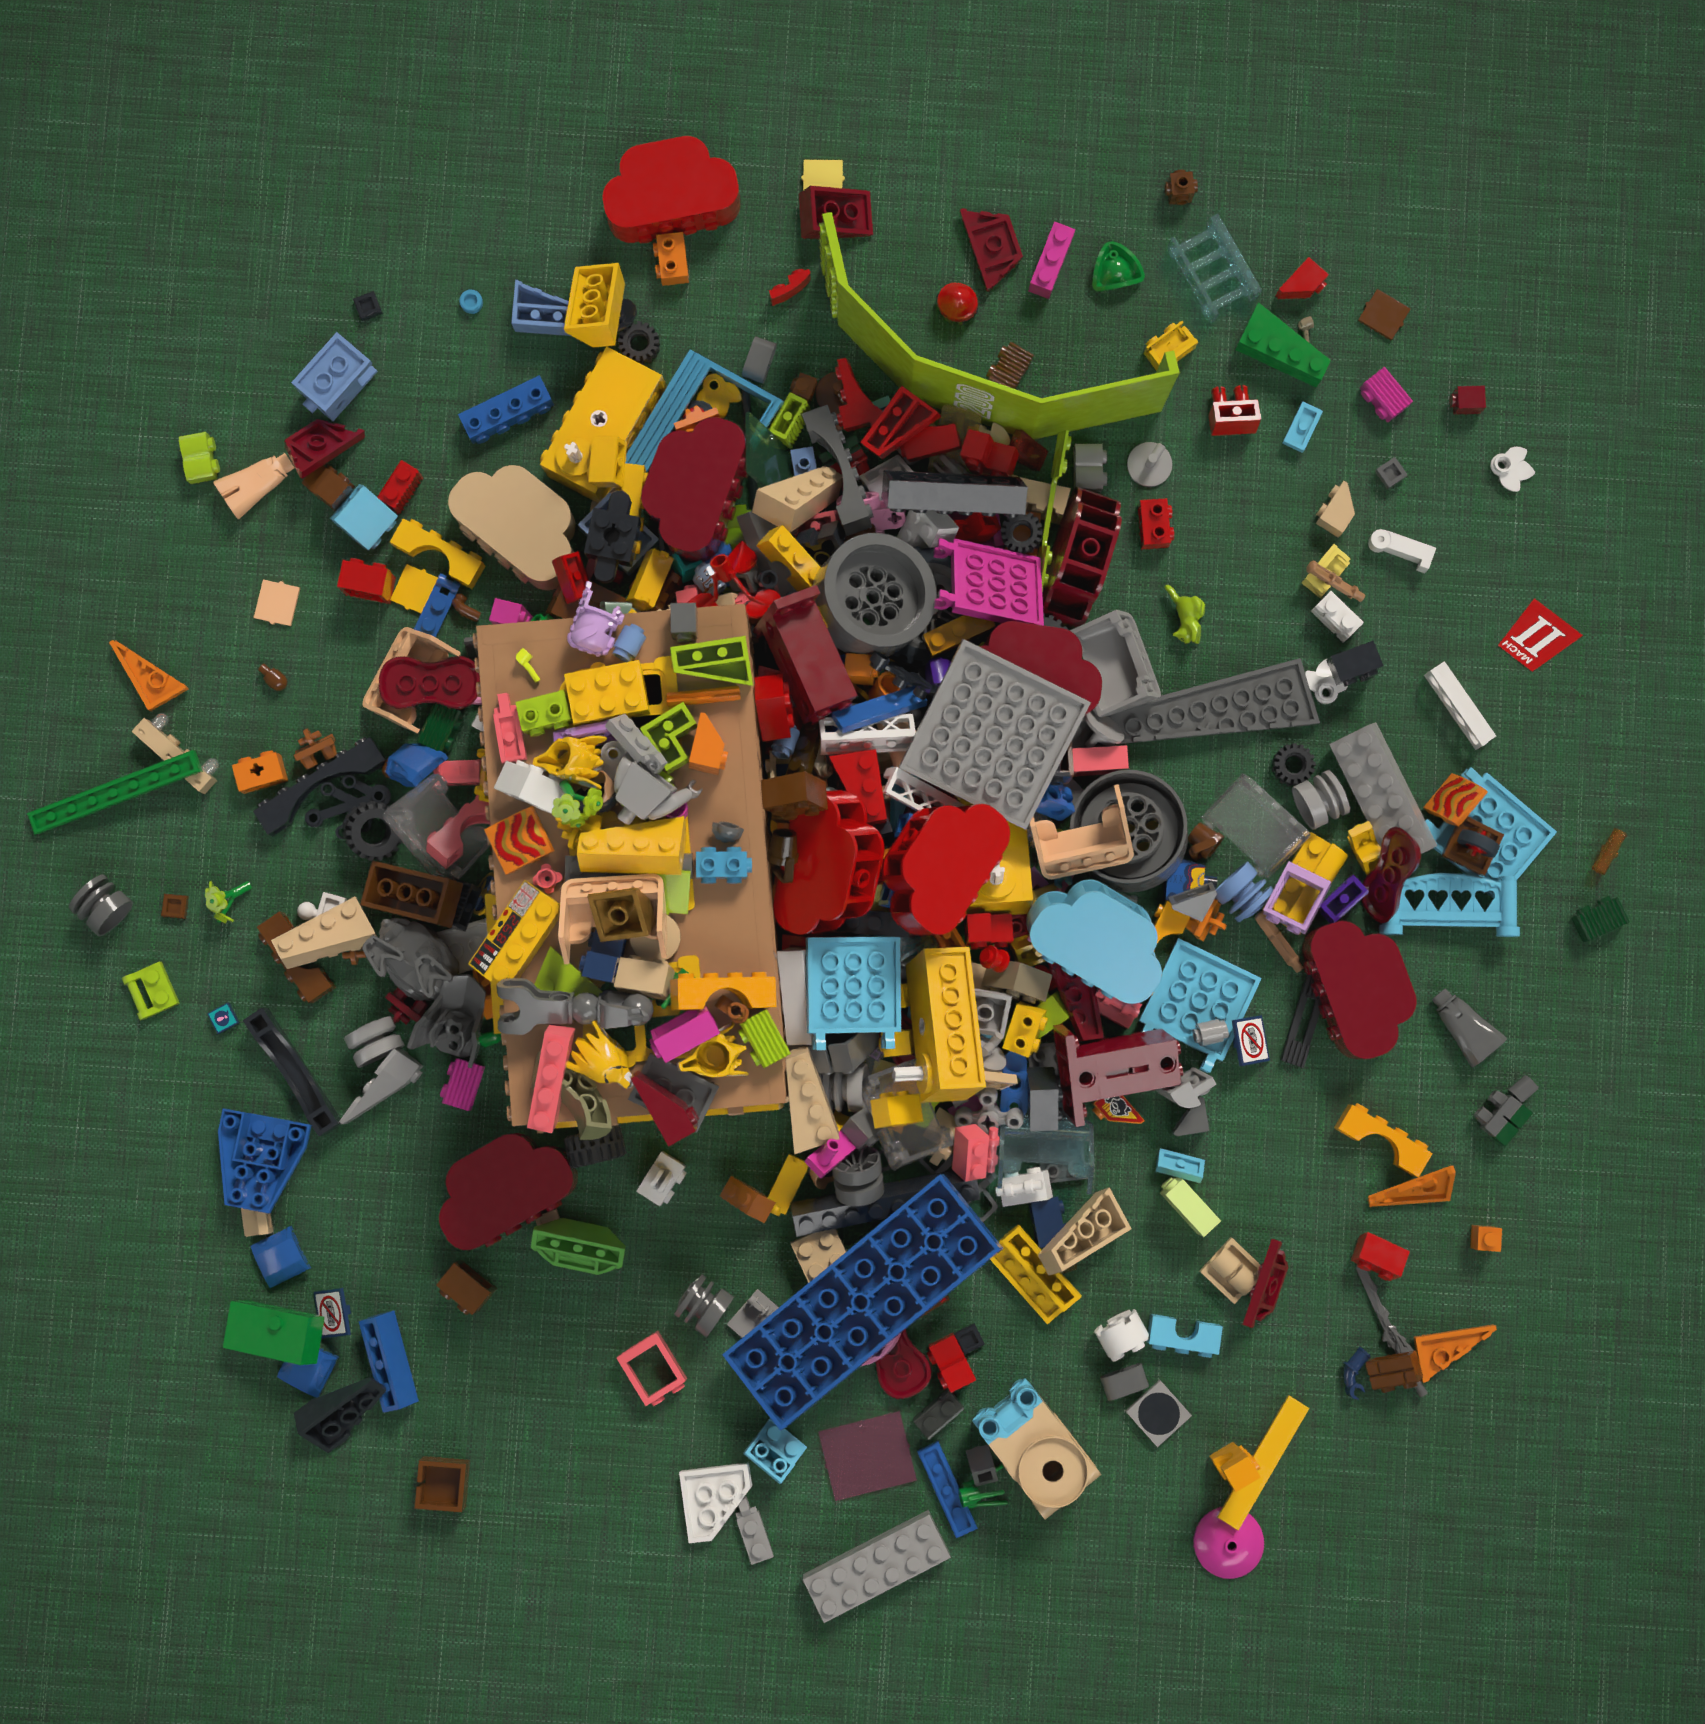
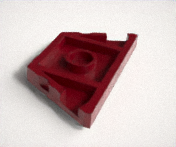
M962 208L959 213L986 292H988L1023 259V255L1009 215L991 214L985 211L980 213L971 212Z
M316 419L285 439L284 444L299 477L303 479L364 439L365 431L359 428L357 432L345 430V425L332 424L328 421Z
M1271 1240L1264 1263L1259 1266L1258 1280L1251 1289V1301L1243 1321V1325L1250 1328L1254 1327L1255 1320L1262 1321L1266 1315L1274 1311L1288 1270L1285 1252L1279 1250L1282 1245L1281 1241Z

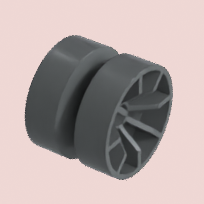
M866 1145L860 1150L856 1149L832 1169L835 1195L841 1203L849 1206H864L877 1201L883 1195L884 1183L881 1173V1159L879 1152L875 1148H869Z

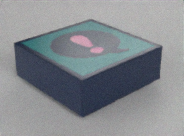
M226 1003L207 1013L217 1034H221L240 1023L230 1003Z

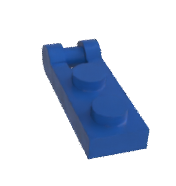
M440 573L414 630L436 637L452 604V599H454L461 585L460 582L456 580L453 582L447 579L446 575ZM441 587L450 590L448 596L439 592Z

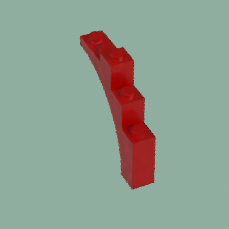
M847 358L838 359V367H835L838 380H842L843 389H840L842 400L844 403L847 402V405L839 406L840 413L837 414L839 426L843 427L847 432L868 426L872 427L883 411L875 406L863 393L855 379L849 360ZM956 424L928 426L900 446L902 457H906L909 462L962 449Z

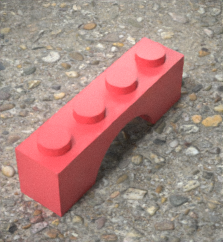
M476 795L475 800L470 804L466 803L454 818H448L443 827L438 832H432L426 840V852L445 869L463 855L464 844L460 836L466 828L480 823L491 825L490 820H486L485 806H488L489 802L478 800L479 795Z
M549 1024L544 1033L527 1128L552 1133L558 1123L562 1101V1084L571 1053L575 1028Z

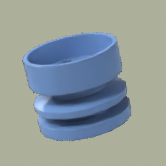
M1248 861L1216 888L1217 895L1215 898L1222 905L1230 900L1234 902L1228 911L1230 914L1240 908L1241 912L1235 917L1238 923L1245 918L1251 917L1262 908L1274 890L1271 886L1263 892L1260 890L1267 882L1265 879L1256 884L1252 882L1258 872Z

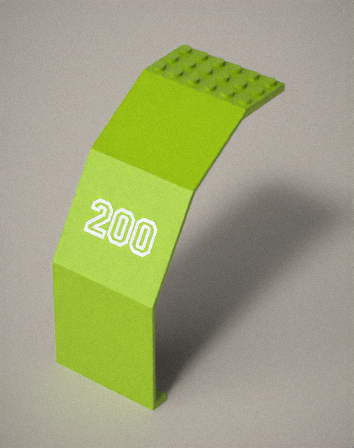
M832 212L823 214V222L819 223L820 265L822 274L825 276L827 296L831 297L830 310L832 318H837L838 325L899 388L903 386L929 406L949 413L957 411L964 413L966 419L992 427L993 423L999 424L1007 433L1029 441L1058 435V432L1064 430L1072 432L1162 411L1179 375L1174 351L1164 353L1156 374L1042 399L917 356L848 285Z

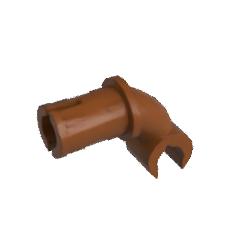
M723 994L715 1004L716 1008L727 1015L729 1014L730 1019L736 1024L744 1023L749 1017V1010L745 1005L733 1002Z

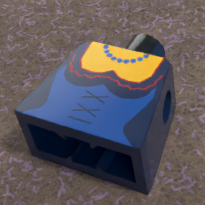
M1182 860L1172 876L1164 881L1163 902L1169 901L1168 897L1210 882L1213 883L1216 889L1217 877L1204 876L1205 865Z

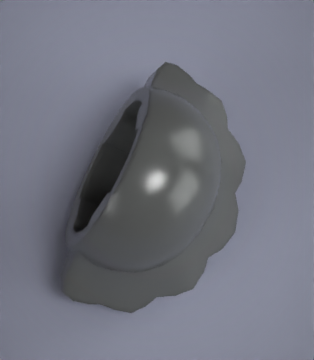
M722 821L712 823V833L716 839L724 843L735 842L741 838L744 831L743 828L733 823Z

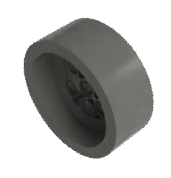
M863 534L842 544L821 566L812 585H817L820 591V595L815 602L827 623V629L835 647L845 653L872 655L874 651H877L886 657L893 655L903 649L926 628L935 610L936 585L927 562L910 544L887 534ZM870 575H874L877 578V582L873 581ZM849 580L854 581L857 588L851 586ZM887 590L894 594V598L888 595ZM866 596L871 597L874 604L869 603ZM845 602H849L853 609H849ZM883 612L888 613L891 619L885 618ZM862 617L868 619L870 625H866Z
M1138 770L1115 771L1098 778L1082 792L1074 806L1075 812L1071 816L1070 829L1102 823V811L1110 805L1118 804L1114 785L1119 784L1127 823L1135 826V830L1130 833L1134 856L1128 863L1086 873L1093 880L1099 881L1115 891H1145L1166 881L1181 864L1188 844L1186 812L1177 793L1159 777ZM1140 803L1144 806V809L1141 812H1134L1131 809L1132 806ZM1150 821H1155L1159 825L1155 830H1149L1146 828V824ZM1141 842H1147L1150 847L1146 851H1140L1137 849V845Z

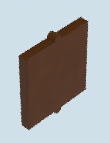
M1377 289L1371 300L1366 302V308L1358 321L1387 339L1392 340L1399 327H1403V321L1411 308Z

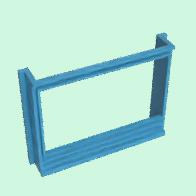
M689 350L628 450L625 463L645 465L646 473L649 471L660 441L674 430V423L680 420L709 371L722 376L726 381L735 384L737 387L769 404L747 441L751 454L776 412L784 404V401L700 354Z

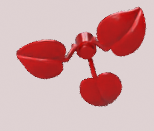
M741 541L728 556L720 554L710 561L714 574L711 575L714 596L710 593H701L694 596L687 603H696L697 608L718 606L716 603L718 600L717 580L726 583L733 579L750 600L746 605L747 616L758 619L762 618L772 602L781 598V596L774 590L763 589L753 597L736 577L737 573L743 574L751 570L758 559L756 553L744 541Z

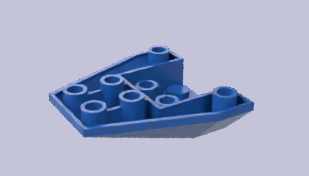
M223 1109L218 1129L224 1204L270 1214L307 1149L312 1125Z

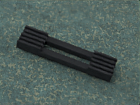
M1307 974L1280 1061L1304 1068L1320 1014L1318 1006L1322 1005L1320 996L1315 997L1312 991L1311 984L1314 983L1312 975ZM1307 998L1315 1000L1304 1039L1302 1043L1297 1042L1295 1038Z

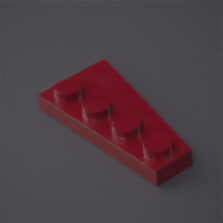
M1047 962L1079 1042L1103 1039L1097 996H1095V985L1089 987L1081 981L1080 976L1076 974L1071 976L1061 969L1062 966L1054 962V964Z

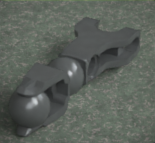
M524 978L502 979L497 983L498 996L501 999L514 1001L520 1009L517 1012L504 1013L499 1018L498 1030L504 1034L524 1035L537 1024H572L573 1019L584 1025L592 1024V1021L598 1020V1025L604 1029L627 1027L630 1025L641 1026L651 1019L654 1012L652 1000L642 994L604 990L599 994V998L595 994L588 992L579 993L574 997V992L540 990L531 981Z

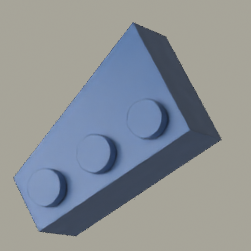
M515 279L512 326L515 332L571 336L564 331L569 301L544 293L538 288H532Z

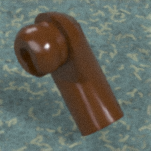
M457 593L455 598L452 599L454 608L460 615L477 622L481 612L465 605L467 597Z

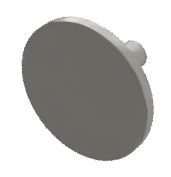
M1145 442L1139 444L1131 451L1127 460V470L1130 477L1137 484L1145 487H1155L1162 484L1169 477L1172 470V459L1164 445Z
M1093 710L1084 717L1089 727L1094 731L1085 743L1086 747H1094L1098 742L1107 747L1114 746L1124 740L1122 729L1110 717H1098Z
M996 1032L991 1039L980 1036L985 1071L1000 1072L1006 1066V1057L998 1046L1003 1039V1035L999 1032Z

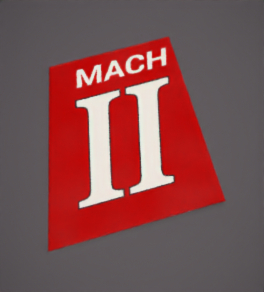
M1534 598L1498 646L1533 672L1583 635Z

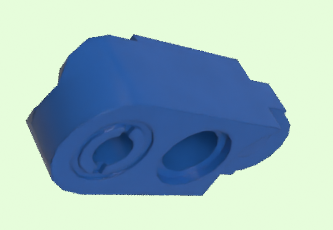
M1049 784L1035 812L1058 821L1065 820L1075 812L1071 790L1064 785L1054 786Z
M1007 1050L1005 1053L1006 1066L1002 1073L1015 1074L1020 1079V1082L1016 1086L999 1090L1001 1112H1008L1010 1104L1015 1102L1025 1115L1028 1109L1027 1057Z

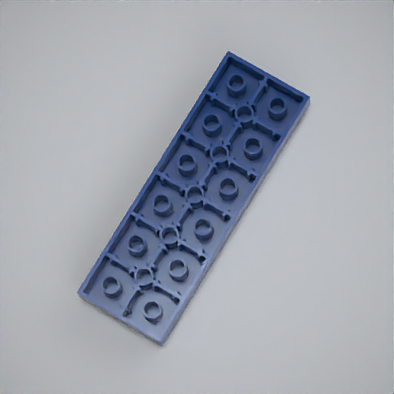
M940 1174L722 1355L781 1431L1004 1248L944 1174Z

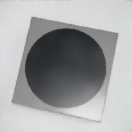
M1160 1379L1125 1410L1157 1447L1192 1416Z

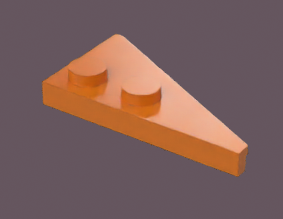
M112 640L109 642L149 711L189 690L186 685L118 641Z
M1454 1166L1445 1167L1369 1195V1207L1450 1201L1456 1174Z
M1492 1324L1414 1336L1415 1349L1423 1373L1421 1382L1429 1381V1378L1437 1372L1444 1370L1451 1362L1458 1360L1472 1350L1471 1348L1477 1343L1491 1336L1497 1330L1496 1325Z

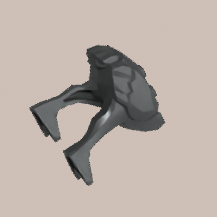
M405 918L383 919L379 931L380 937L378 938L373 935L363 944L362 949L375 972L380 977H385L387 972L394 984L414 1000L435 1001L440 995L443 981L451 982L453 981V976L459 974V962L437 932L422 922H410Z

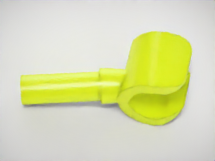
M522 648L516 654V660L528 671L534 682L537 683L541 679L528 663L533 656Z

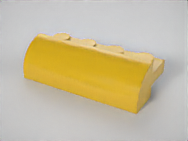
M1310 832L1291 862L1331 881L1332 884L1348 855L1335 844H1330ZM1289 877L1272 910L1303 924L1320 891L1295 878Z
M1020 1225L1015 1226L998 1241L1004 1249L990 1260L1047 1324L1081 1298L1082 1295L1061 1272L1048 1275L1038 1256L1041 1249Z

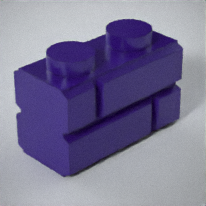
M1352 875L1323 900L1318 911L1330 924L1334 923L1369 891Z

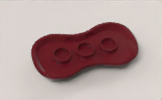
M400 656L388 660L383 665L379 675V692L382 700L390 707L396 709L410 708L426 702L438 703L449 708L459 709L471 705L477 699L476 683L480 682V675L476 673L475 663L463 656L449 657L432 663Z
M1392 827L1385 833L1377 865L1363 881V885L1369 891L1361 899L1363 906L1368 914L1380 923L1388 922L1397 913L1403 886L1407 878L1417 869L1421 859L1418 843L1400 827Z
M906 1329L901 1333L893 1349L883 1358L875 1361L879 1384L885 1393L892 1398H909L922 1391L930 1381L931 1369L929 1362L911 1343Z

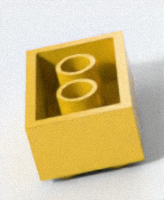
M639 660L564 674L572 720L576 727L582 724L603 722L626 714L628 718L651 714L642 665Z

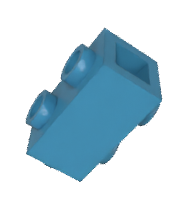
M702 847L701 852H696V879H701L703 884H714L716 879H727L729 884L742 883V879H747V873H752V858H747V851H742L741 847H727L726 852H716V847Z

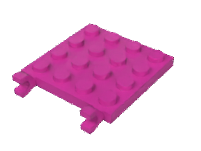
M939 538L938 548H934L933 555L935 558L941 559L946 558L948 555L951 556L952 593L940 589L938 592L939 599L935 598L934 609L943 610L952 607V613L998 623L1017 621L1044 625L1040 557L955 538L952 543Z

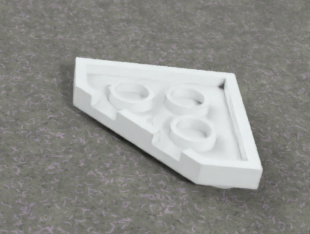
M749 1462L682 1470L679 1472L689 1543L712 1541L752 1487Z

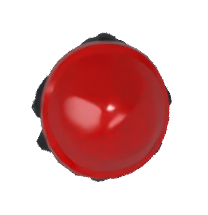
M947 284L936 296L938 309L948 323L955 322L962 326L978 313L977 296L965 284Z

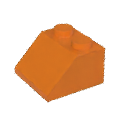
M700 713L689 759V769L718 775L719 769L725 770L728 752L724 751L725 744L706 713Z

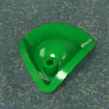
M1111 241L1105 243L1099 252L1094 268L1092 286L1098 292L1121 288L1144 281L1145 274L1139 260L1127 247Z

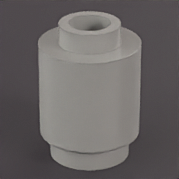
M1215 1019L1195 1025V1029L1192 1030L1195 1043L1199 1042L1200 1046L1223 1042L1224 1039L1229 1037L1227 1024L1224 1020L1219 1021Z

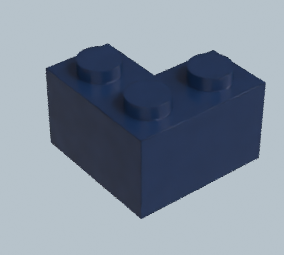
M595 929V932H591L588 940V947H591V951H587L586 956L582 955L579 970L583 971L582 976L615 983L620 957H624L627 939L600 942L597 929Z

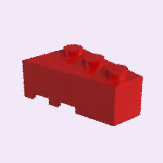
M901 386L861 443L884 459L942 416Z
M876 749L829 756V761L845 791L855 794L864 803L867 811V824L886 823L887 815Z

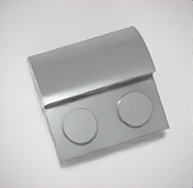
M1193 1067L1183 1073L1181 1085L1155 1090L1160 1095L1182 1107L1194 1108L1201 1105L1198 1096L1207 1094L1216 1083L1212 1076Z

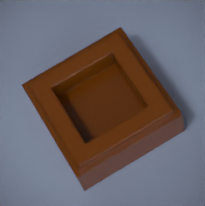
M164 894L161 916L186 919L189 896Z

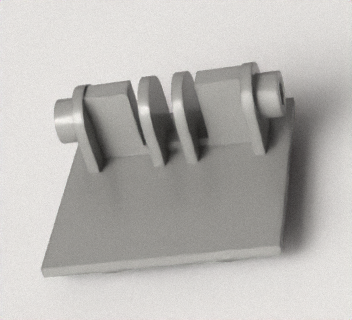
M757 1289L727 1325L743 1338L779 1307Z

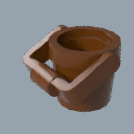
M1201 822L1198 823L1188 836V842L1192 845L1189 850V857L1194 861L1201 858L1207 860L1216 852L1225 836Z

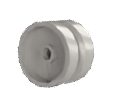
M391 1016L367 1023L344 1037L349 1049H358L364 1046L353 1056L358 1068L388 1056L394 1048L401 1049L405 1046L400 1035L393 1034L384 1037L390 1034L396 1027Z

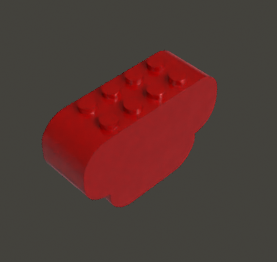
M692 136L676 137L629 148L623 154L620 161L621 175L611 179L603 191V204L610 230L617 239L626 243H649L656 239V235L683 232L684 235H691L696 233L697 230H715L718 226L732 222L737 217L741 204L737 175L733 166L724 159L710 158L705 144Z
M844 790L826 791L828 810L819 811V815L816 816L798 815L797 819L790 820L789 829L797 833L799 859L794 864L792 883H782L778 879L773 910L779 925L792 933L802 935L834 931L841 927L845 919L864 916L873 905L884 856V841L879 831L867 824V811L862 800L855 794Z
M987 804L960 807L946 805L916 811L910 817L882 862L883 880L893 891L890 900V911L894 921L905 931L913 935H942L949 933L957 924L961 923L966 917L968 907L978 898V891L982 885L989 881L990 873L994 866H997L1003 859L1002 854L1010 841V827L1005 817Z

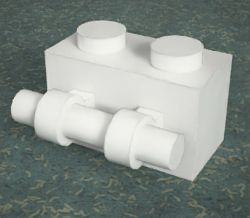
M1040 1167L1026 1169L1027 1173L1018 1174V1170L1005 1172V1177L998 1179L999 1187H996V1194L1001 1196L1003 1207L1052 1198L1048 1170L1041 1171Z

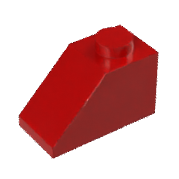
M1308 257L1280 287L1275 297L1277 299L1310 298L1315 292L1319 294L1326 287L1327 283L1325 280L1329 274Z

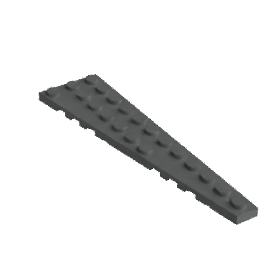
M1301 658L1162 695L1151 702L1108 716L1118 724L1124 733V740L1119 744L1320 724ZM1085 718L1082 719L1072 739V749L1087 748L1085 743L1094 733L1085 721ZM1098 742L1094 747L1105 745Z

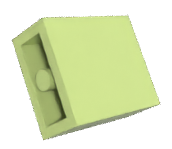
M1171 1177L1161 1186L1163 1190L1160 1194L1198 1235L1205 1237L1221 1222L1183 1179L1178 1177L1173 1179Z

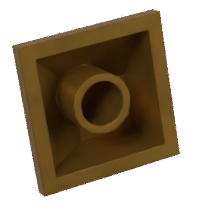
M637 887L592 893L587 896L600 942L649 936L656 923L650 899Z

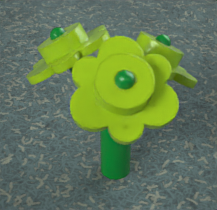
M563 780L559 786L564 794L561 798L554 799V807L551 812L554 817L561 818L563 825L570 824V827H580L585 824V821L591 815L595 816L602 807V791L590 788L587 796L584 797L575 794L569 781ZM579 801H582L585 805L583 813H580L578 809L580 807Z
M209 881V888L205 889L204 894L206 906L215 913L214 918L217 919L218 923L223 922L226 924L228 920L234 922L233 919L226 916V913L234 899L251 890L252 887L246 881L230 891H220L218 887L214 886L212 881Z

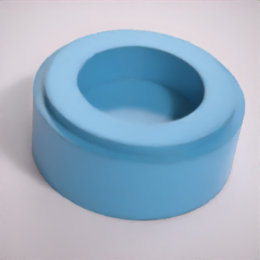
M466 290L460 296V305L466 313L475 314L481 310L483 299L477 291Z

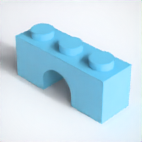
M1150 1314L1148 1326L1149 1339L1146 1342L1152 1344V1349L1166 1351V1347L1175 1348V1352L1189 1354V1350L1197 1351L1198 1356L1212 1358V1354L1219 1355L1223 1328L1221 1325L1196 1321L1193 1334L1182 1338L1176 1334V1319L1174 1317Z

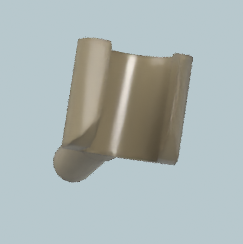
M1311 316L1303 318L1298 323L1303 338L1308 342V330L1314 328Z

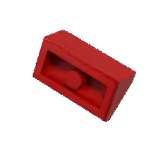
M579 552L562 555L553 559L552 564L566 603L569 604L582 599L586 582L589 580Z

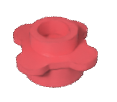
M543 864L541 870L533 877V884L539 885L544 889L545 893L551 894L554 892L556 884L562 881L563 876L560 872H555L550 864ZM547 876L550 877V880H549V881H546V880H545V878H546Z

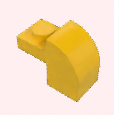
M1369 821L1358 824L1348 830L1349 836L1347 837L1356 859L1366 875L1377 865L1381 851Z

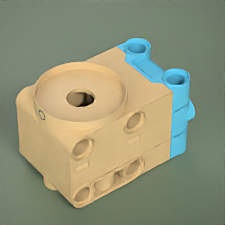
M1026 1378L1015 1381L1007 1397L996 1404L994 1408L980 1409L972 1420L981 1436L1001 1460L1005 1469L1018 1482L1045 1520L1059 1508L1074 1502L1082 1494L1085 1487L1101 1475L1089 1456Z

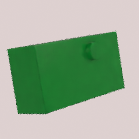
M250 1300L231 1301L223 1348L297 1365L317 1364L325 1317Z

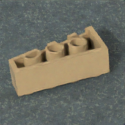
M823 466L759 488L756 492L752 513L776 526L783 525L791 533L838 499L843 475L836 472L833 468Z
M1021 478L1028 487L1025 511L1041 513V520L1045 521L1051 484ZM1056 485L1051 523L1060 524L1071 488Z
M353 897L271 941L285 967L289 969L315 962L319 958L334 957L341 952L359 950L367 939L373 935L377 937L356 897Z
M808 1045L791 1050V1054L786 1056L794 1154L824 1145L829 1139H839V1130Z
M1106 1188L1095 1192L1040 1251L1038 1256L1048 1275L1066 1270L1131 1230L1111 1189Z

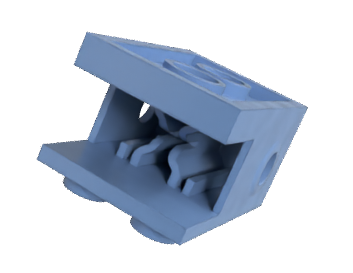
M336 332L291 383L306 398L302 404L311 413L318 408L329 419L334 421L378 371L371 366L372 362Z

